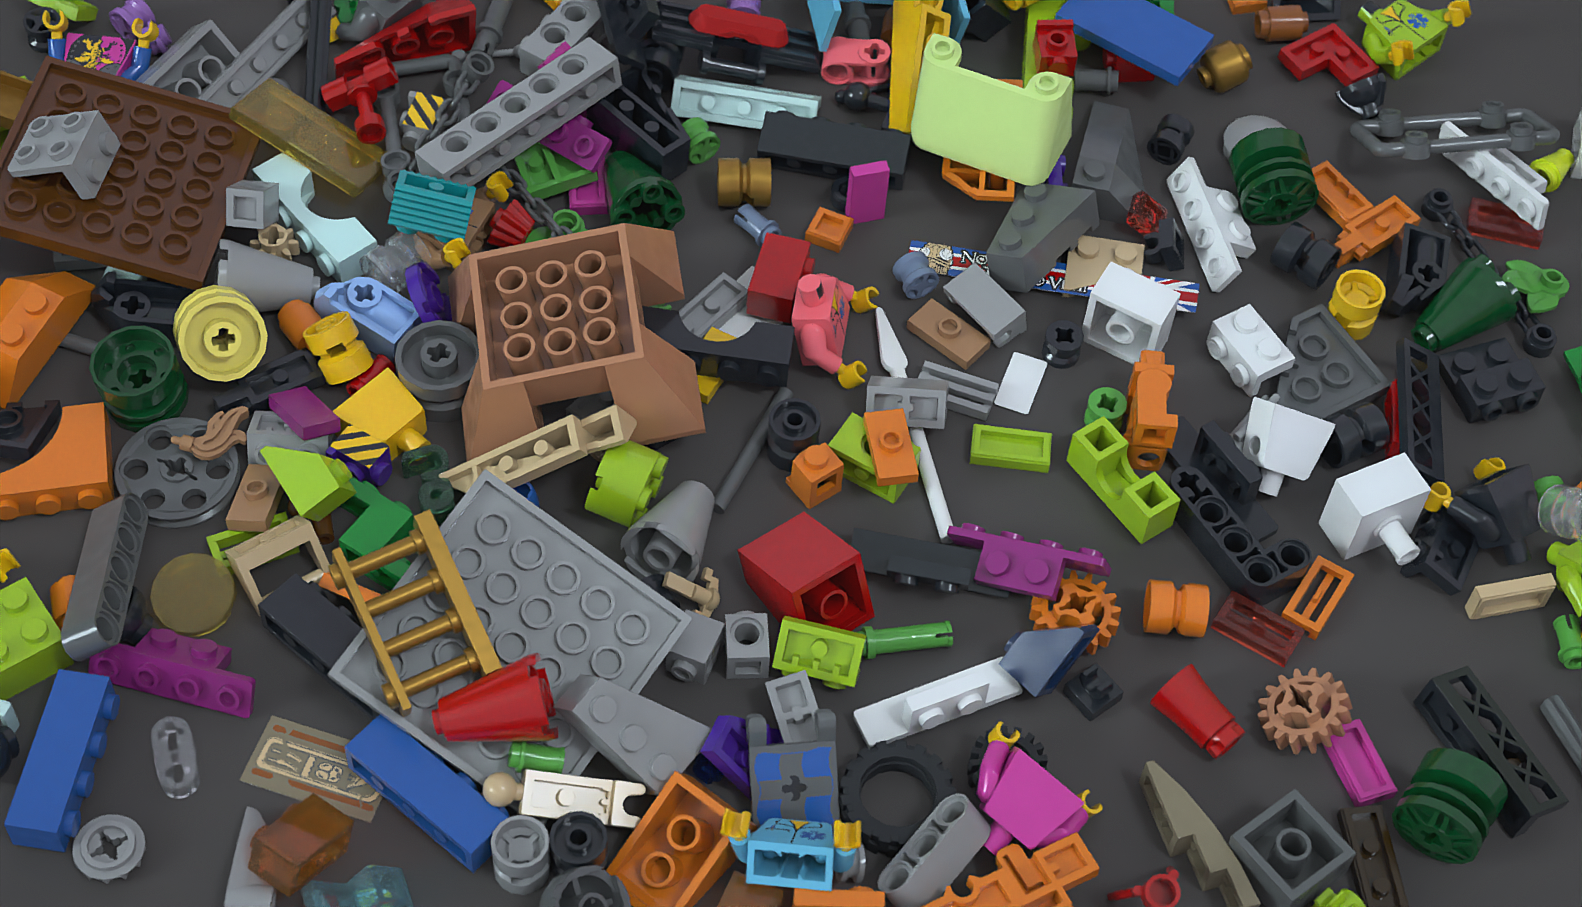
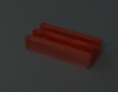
M1472 197L1468 208V224L1466 227L1471 235L1539 249L1543 241L1544 228L1538 231L1527 221L1521 219L1506 204Z
M1233 590L1217 613L1211 626L1217 632L1283 668L1305 633V629ZM1233 608L1253 620L1250 621L1242 617L1241 615L1231 611V609ZM1267 627L1283 635L1284 637L1290 639L1289 642L1277 636L1276 634L1268 631Z

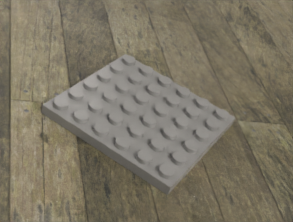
M486 469L483 470L439 528L501 666L504 667L529 654L539 653L541 659L535 664L536 669L545 667L554 704H556L580 674L604 678L639 694L693 619ZM426 553L417 556L392 590L427 576V571L432 569ZM434 591L372 619L382 641H386L445 615L444 610L450 608L444 593L437 595ZM363 628L329 671V678L408 733L423 746L439 755L455 769L466 774L480 787L483 788L487 777L495 772L508 773L517 783H521L523 770L526 769H522L521 773H516V768L508 767V755L512 741L448 742L444 734L437 735L435 731L432 710L438 708V699L482 678L479 671L474 674L471 671L465 672L408 697L412 710L411 714L405 717L402 716L398 707L391 710L385 699L381 685L387 683ZM450 631L395 655L390 659L401 682L462 655V650L468 648L462 632L454 634L453 631ZM556 711V716L548 717L549 729L558 727V739L551 741H527V743L565 747V759L561 774L580 776L598 750ZM513 800L507 806L518 813L519 801ZM533 817L540 821L543 826L548 818Z

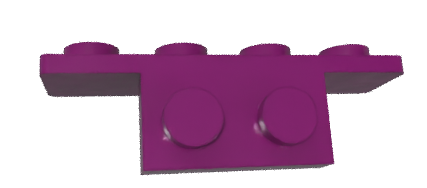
M504 80L499 81L487 103L512 88L513 85ZM579 114L538 141L592 173L597 171L612 145L610 139L591 129L593 126L591 121Z
M963 523L961 528L955 526L948 527L947 535L955 544L982 550L974 581L979 585L1056 601L1065 568L1110 577L1112 568L1107 560L1102 558L1103 554L1093 549L1079 548L1078 552L1064 550L1063 545L1051 540L1041 539L1039 544L1026 542L1023 536L1008 531H1001L1000 536L985 533L986 530L970 523Z
M152 628L135 647L118 643L91 656L89 659V674L108 676L112 684L243 718H249L253 713L256 680L252 677L225 671L231 663L232 648L217 645L212 640L194 639L178 635L170 629Z

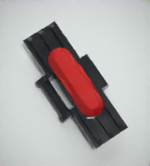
M664 0L656 1L660 17L656 25L651 29V39L698 49L700 51L697 57L699 73L706 74L707 71L750 79L753 80L754 84L762 85L766 74V64L818 73L819 50L814 32L787 27L783 21L776 18L710 4H702L697 8ZM727 45L743 49V63L716 58L720 46Z

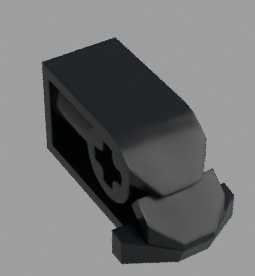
M1406 222L1390 244L1385 298L1379 312L1402 317L1410 312L1411 309L1414 311L1426 309L1446 282L1451 237Z
M107 272L92 290L91 300L92 305L112 332L127 326H147L159 330L170 340L173 348H178L173 334L174 316L182 301L196 290L171 283L117 279L116 272Z

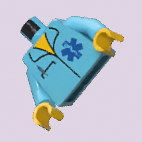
M725 808L720 834L729 837L737 858L747 863L746 883L831 891L833 871L842 873L851 869L856 849L861 847V821H856V823H840V820H835L834 837L831 824L780 818L768 819L757 831L750 832V812L743 811V813H737L729 808Z

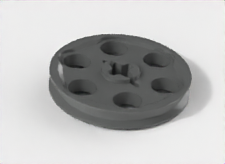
M177 417L155 422L133 435L120 451L115 465V482L119 495L133 492L143 502L153 495L165 498L164 503L160 507L147 509V524L166 529L192 527L206 522L219 514L233 499L241 477L240 463L235 446H232L225 454L213 460H201L190 452L180 450L179 445L173 443L162 450H155L150 447L153 440L159 437L171 439L172 436L182 437L183 434L193 437L203 436L207 431V421L196 418ZM134 466H144L148 469L147 474L140 479L126 477L127 472ZM216 466H226L230 469L229 474L222 479H212L208 476L209 471ZM183 468L185 469L186 474L177 473L173 477L171 476L170 471L179 472ZM200 495L206 498V502L200 508L189 509L184 506L185 501L191 496Z

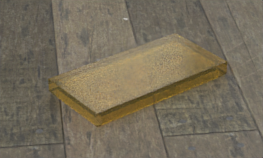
M270 77L231 108L228 116L231 120L353 198H356L383 173L380 160L386 151L375 144L360 142L355 131Z

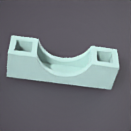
M290 148L252 169L254 181L279 183L278 224L285 229H293L295 239L298 240L300 248L305 253L311 252L320 269L326 276L332 275L337 282H346L380 265L377 240L355 217L340 220L327 219L312 213L307 208L309 202L315 196L312 172Z

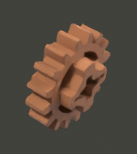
M1311 668L1307 676H1302L1299 669H1294V678L1288 680L1281 674L1278 676L1280 682L1278 687L1267 685L1265 689L1269 698L1259 699L1258 703L1261 712L1257 714L1268 741L1275 740L1280 750H1283L1290 744L1293 754L1298 755L1303 746H1308L1309 751L1313 754L1317 750L1316 744L1321 742L1329 748L1332 746L1330 737L1333 734L1343 737L1345 732L1342 724L1352 722L1349 710L1353 707L1349 695L1346 693L1343 682H1335L1330 672L1325 673L1320 678L1316 668Z

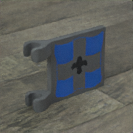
M831 709L815 710L816 741L766 744L767 727L765 718L759 713L746 716L752 822L759 826L756 831L771 818L822 822L831 824L832 827H834L835 820H840L835 741L836 716Z

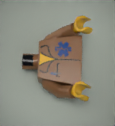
M503 171L491 175L486 185L476 190L465 240L456 238L448 243H443L435 239L434 235L422 232L413 234L416 253L433 270L446 268L453 272L469 254L482 251L493 230L489 227V223L496 213L494 202L496 200L505 202L509 196L506 189L513 186L512 181Z

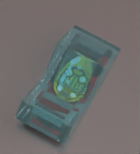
M367 865L347 883L311 880L300 890L305 907H414L402 868Z

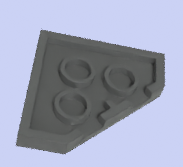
M1319 304L1292 317L1285 346L1294 355L1295 361L1292 368L1280 373L1276 392L1280 399L1276 404L1324 420L1338 413L1344 414V411L1364 402H1372L1388 393L1391 382L1323 304Z

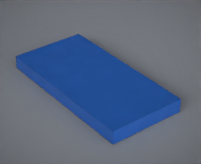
M1068 0L1055 15V20L1073 19V32L1176 86L1180 84L1208 50L1214 39L1213 34L1146 0Z

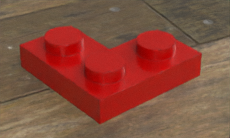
M1335 23L1281 48L1277 58L1299 81L1327 68L1346 87L1365 78L1377 75L1379 66Z

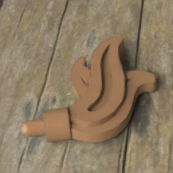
M245 406L233 408L225 415L223 411L216 413L209 420L206 434L203 436L193 437L183 434L182 437L172 436L170 441L173 444L179 445L180 450L190 452L201 460L219 458L235 444H247V435L245 432L237 429L243 420L249 418L248 408Z

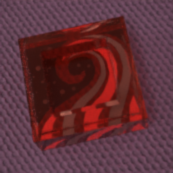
M1141 190L1132 197L1126 223L1143 236L1151 232L1159 233V220L1167 218L1168 210Z

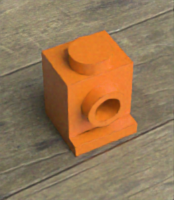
M825 442L821 445L810 446L799 453L792 461V472L790 476L786 477V483L805 506L811 509L841 491L844 463ZM822 481L825 483L824 485L817 488L818 483Z

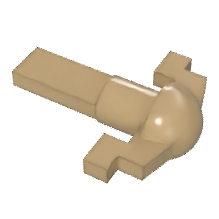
M708 567L703 568L701 580L707 582L705 588L670 571L666 572L662 586L698 603L700 610L695 609L692 612L710 618L712 612L720 603V595L718 593L719 579L712 576V569Z

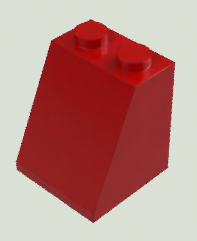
M806 512L800 513L737 550L746 583L780 624L784 616H789L852 631L875 617L860 552Z

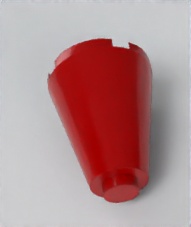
M539 653L529 654L438 699V708L432 710V720L437 735L444 734L448 742L551 741L558 739V727L549 729L548 717L556 716L549 679L545 667L540 669L535 667V664L541 659Z

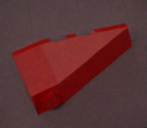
M436 0L425 4L334 58L335 79L345 76L350 81L364 74V66L385 56L391 62L442 54L452 55V52L458 49L465 52L470 51L476 39V8L474 3L470 0Z

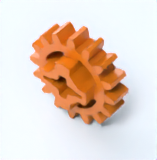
M1071 570L1069 579H1064L1062 576L1056 598L1057 603L1053 605L1051 611L1048 610V606L1052 600L1033 596L1029 620L1035 621L1033 630L1094 624L1097 621V617L1101 616V623L1097 626L1100 631L1086 648L1091 655L1096 654L1098 644L1106 648L1109 645L1111 636L1116 635L1121 608L1114 606L1117 595L1116 593H1104L1107 585L1105 581L1095 585L1091 583L1092 574L1088 573L1083 580L1078 579L1075 570Z

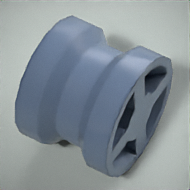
M921 251L905 254L896 261L892 268V273L897 281L903 282L902 289L906 296L911 299H918L929 294L939 283L938 274L933 268L928 267L929 260L924 252Z

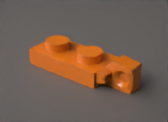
M1396 195L1390 197L1344 225L1342 232L1336 238L1338 242L1334 243L1342 249L1340 259L1335 267L1339 268L1349 263L1354 257L1358 261L1369 258L1390 245L1405 222L1419 226L1422 218Z

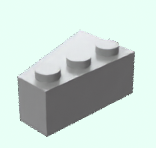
M580 674L553 706L563 718L630 782L643 784L646 788L645 793L654 796L659 795L675 771L683 773L702 749L712 729L604 678Z

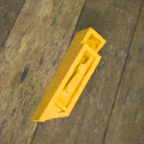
M893 0L889 128L900 130L904 134L911 133V122L925 47L933 33L949 37L951 15L941 11L944 0Z

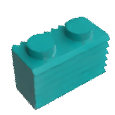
M405 169L400 170L388 224L396 226L397 230L405 234L422 232L434 235L435 239L443 243H448L456 238L465 240L476 188L466 184L461 185L458 182L453 183L451 180L445 181L443 178L438 179L422 175L421 173L415 174L413 171L407 172Z

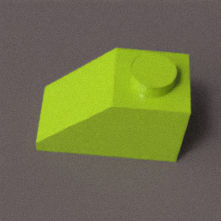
M265 446L260 450L301 517L319 522L357 493L349 481L352 479L350 470L338 458L334 460L317 453Z

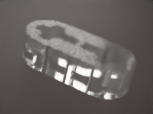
M169 716L160 719L151 730V742L157 776L161 788L166 795L175 799L185 798L194 793L200 784V773L192 733L188 723L182 718ZM176 732L178 749L170 751L167 742L168 734ZM181 763L184 773L183 781L175 783L173 779L175 775L173 765Z

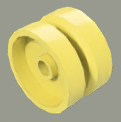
M212 285L197 289L182 301L174 316L173 334L183 360L193 372L208 380L227 382L242 378L257 367L265 354L268 335L264 320L249 298L232 287ZM219 329H226L222 336L216 337L219 334Z

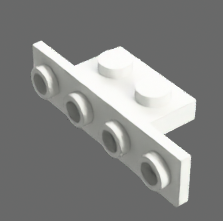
M1450 121L1441 125L1439 139L1468 136ZM1508 149L1442 153L1446 158H1449L1464 170L1468 176L1490 191L1495 198L1501 200L1516 212L1521 219L1527 221L1538 231L1544 228L1549 201L1542 193L1546 190L1547 180Z
M1188 157L1167 178V184L1209 286L1213 292L1220 293L1242 272L1236 256L1247 259L1256 250V247L1250 236V228L1244 222L1240 213L1236 197L1229 191L1206 186L1195 159Z
M999 657L855 710L853 719L870 750L875 747L877 742L886 740L888 744L923 730L934 728L939 724L1020 695L1023 689L1019 682L999 665L1003 657Z

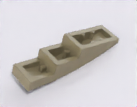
M1154 760L1146 762L1139 784L1169 856L1173 857L1187 853L1202 891L1219 887L1227 907H1259L1261 903L1240 862L1213 822L1187 791Z

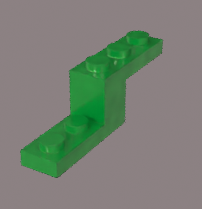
M353 477L349 480L357 493L339 507L358 519L339 539V545L347 562L410 536L409 532L414 530V517L411 510L400 501L393 502L384 497L375 486L367 481L360 482ZM404 557L364 575L391 591L411 566V562Z

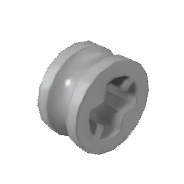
M862 843L861 847L856 849L851 869L842 873L835 872L838 882H846L847 878H852L854 883L862 882L865 874V850Z

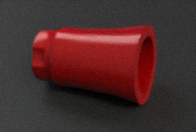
M1193 664L1186 666L1174 675L1150 702L1151 706L1174 722L1202 750L1206 749L1215 760L1230 751L1246 733L1235 722L1236 717L1208 687Z

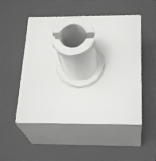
M1404 452L1336 479L1319 520V525L1343 560L1385 544L1396 559L1397 564L1404 565L1414 560L1421 551L1408 534H1411L1431 489Z

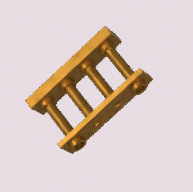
M430 509L414 516V530L409 532V537L350 562L346 561L341 547L332 550L334 564L328 566L337 590L346 589L386 678L387 683L381 685L385 699L390 709L398 707L403 717L411 714L412 706L408 697L468 671H471L472 674L479 671L481 677H484L502 668ZM417 552L419 556L426 553L432 569L427 571V576L369 601H364L355 578ZM434 591L437 595L444 593L450 608L444 610L445 615L386 641H382L372 618ZM450 631H453L454 634L462 632L468 648L462 650V655L400 682L391 662V657Z

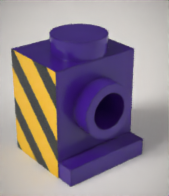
M351 424L325 451L326 457L334 460L340 459L348 467L353 478L360 482L367 481L375 487L384 485L392 473L389 446Z

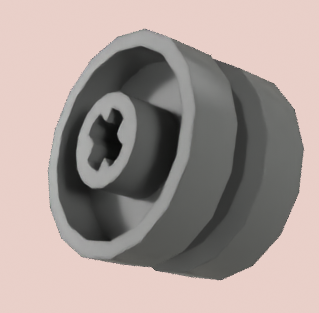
M436 320L419 324L407 331L399 341L395 353L398 379L422 405L426 421L445 423L462 418L461 407L479 357L478 340L474 333L465 326L456 322Z

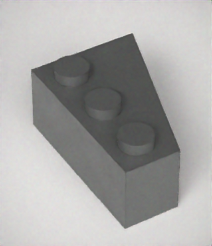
M1043 183L1034 186L1022 185L986 252L990 277L1004 290L1028 293L1056 266V259L1064 251L1074 250L1078 246L1079 237L1087 230L1094 231L1100 225L1096 190Z

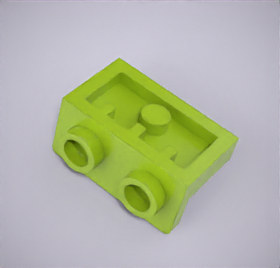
M784 616L772 668L782 670L781 673L784 676L806 670L807 676L822 679L824 685L835 689H846L847 686L855 687L859 678V668L867 635Z

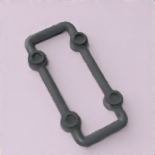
M442 54L391 62L398 76L448 69L443 75L445 92L450 98H455L458 93L456 82L462 74V63L455 55ZM467 82L469 84L467 90L470 89V87L472 86V84L469 82ZM398 83L378 91L377 100L373 103L381 111L386 127L385 142L387 152L380 160L385 178L388 177L391 171L399 169L404 162H411L409 153L402 150L396 109L401 101V93ZM463 95L459 101L462 110L457 117L458 123L471 115L470 95Z
M1495 100L1482 102V107L1474 112L1401 117L1400 110L1386 108L1379 110V115L1375 119L1357 121L1350 127L1351 135L1373 155L1383 158L1403 157L1410 160L1427 159L1430 157V154L1501 148L1514 151H1530L1538 145L1553 144L1560 137L1558 129L1534 111L1526 108L1504 109V103ZM1447 121H1450L1456 127L1480 126L1490 129L1503 128L1506 126V123H1512L1510 129L1505 134L1429 140L1427 139L1428 134L1426 132L1417 131L1441 129V125ZM1404 131H1408L1405 133V138L1401 139V142L1383 143L1373 135L1396 137L1402 135Z

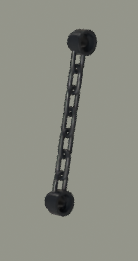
M1441 188L1428 192L1421 206L1423 216L1433 222H1442L1447 229L1451 230L1468 258H1475L1469 250L1474 244L1481 254L1490 259L1486 250L1477 239L1472 238V235L1464 226L1461 217L1454 210L1451 194ZM1451 214L1454 219L1449 223L1447 219ZM1460 229L1466 238L1463 239L1457 230ZM1495 267V272L1502 278L1503 275ZM1519 300L1516 304L1521 310H1517L1515 319L1526 334L1522 342L1523 349L1527 354L1535 358L1548 357L1557 342L1554 329L1547 324L1540 323L1537 317L1530 313L1524 303ZM1528 317L1535 324L1530 328L1524 323L1528 320Z

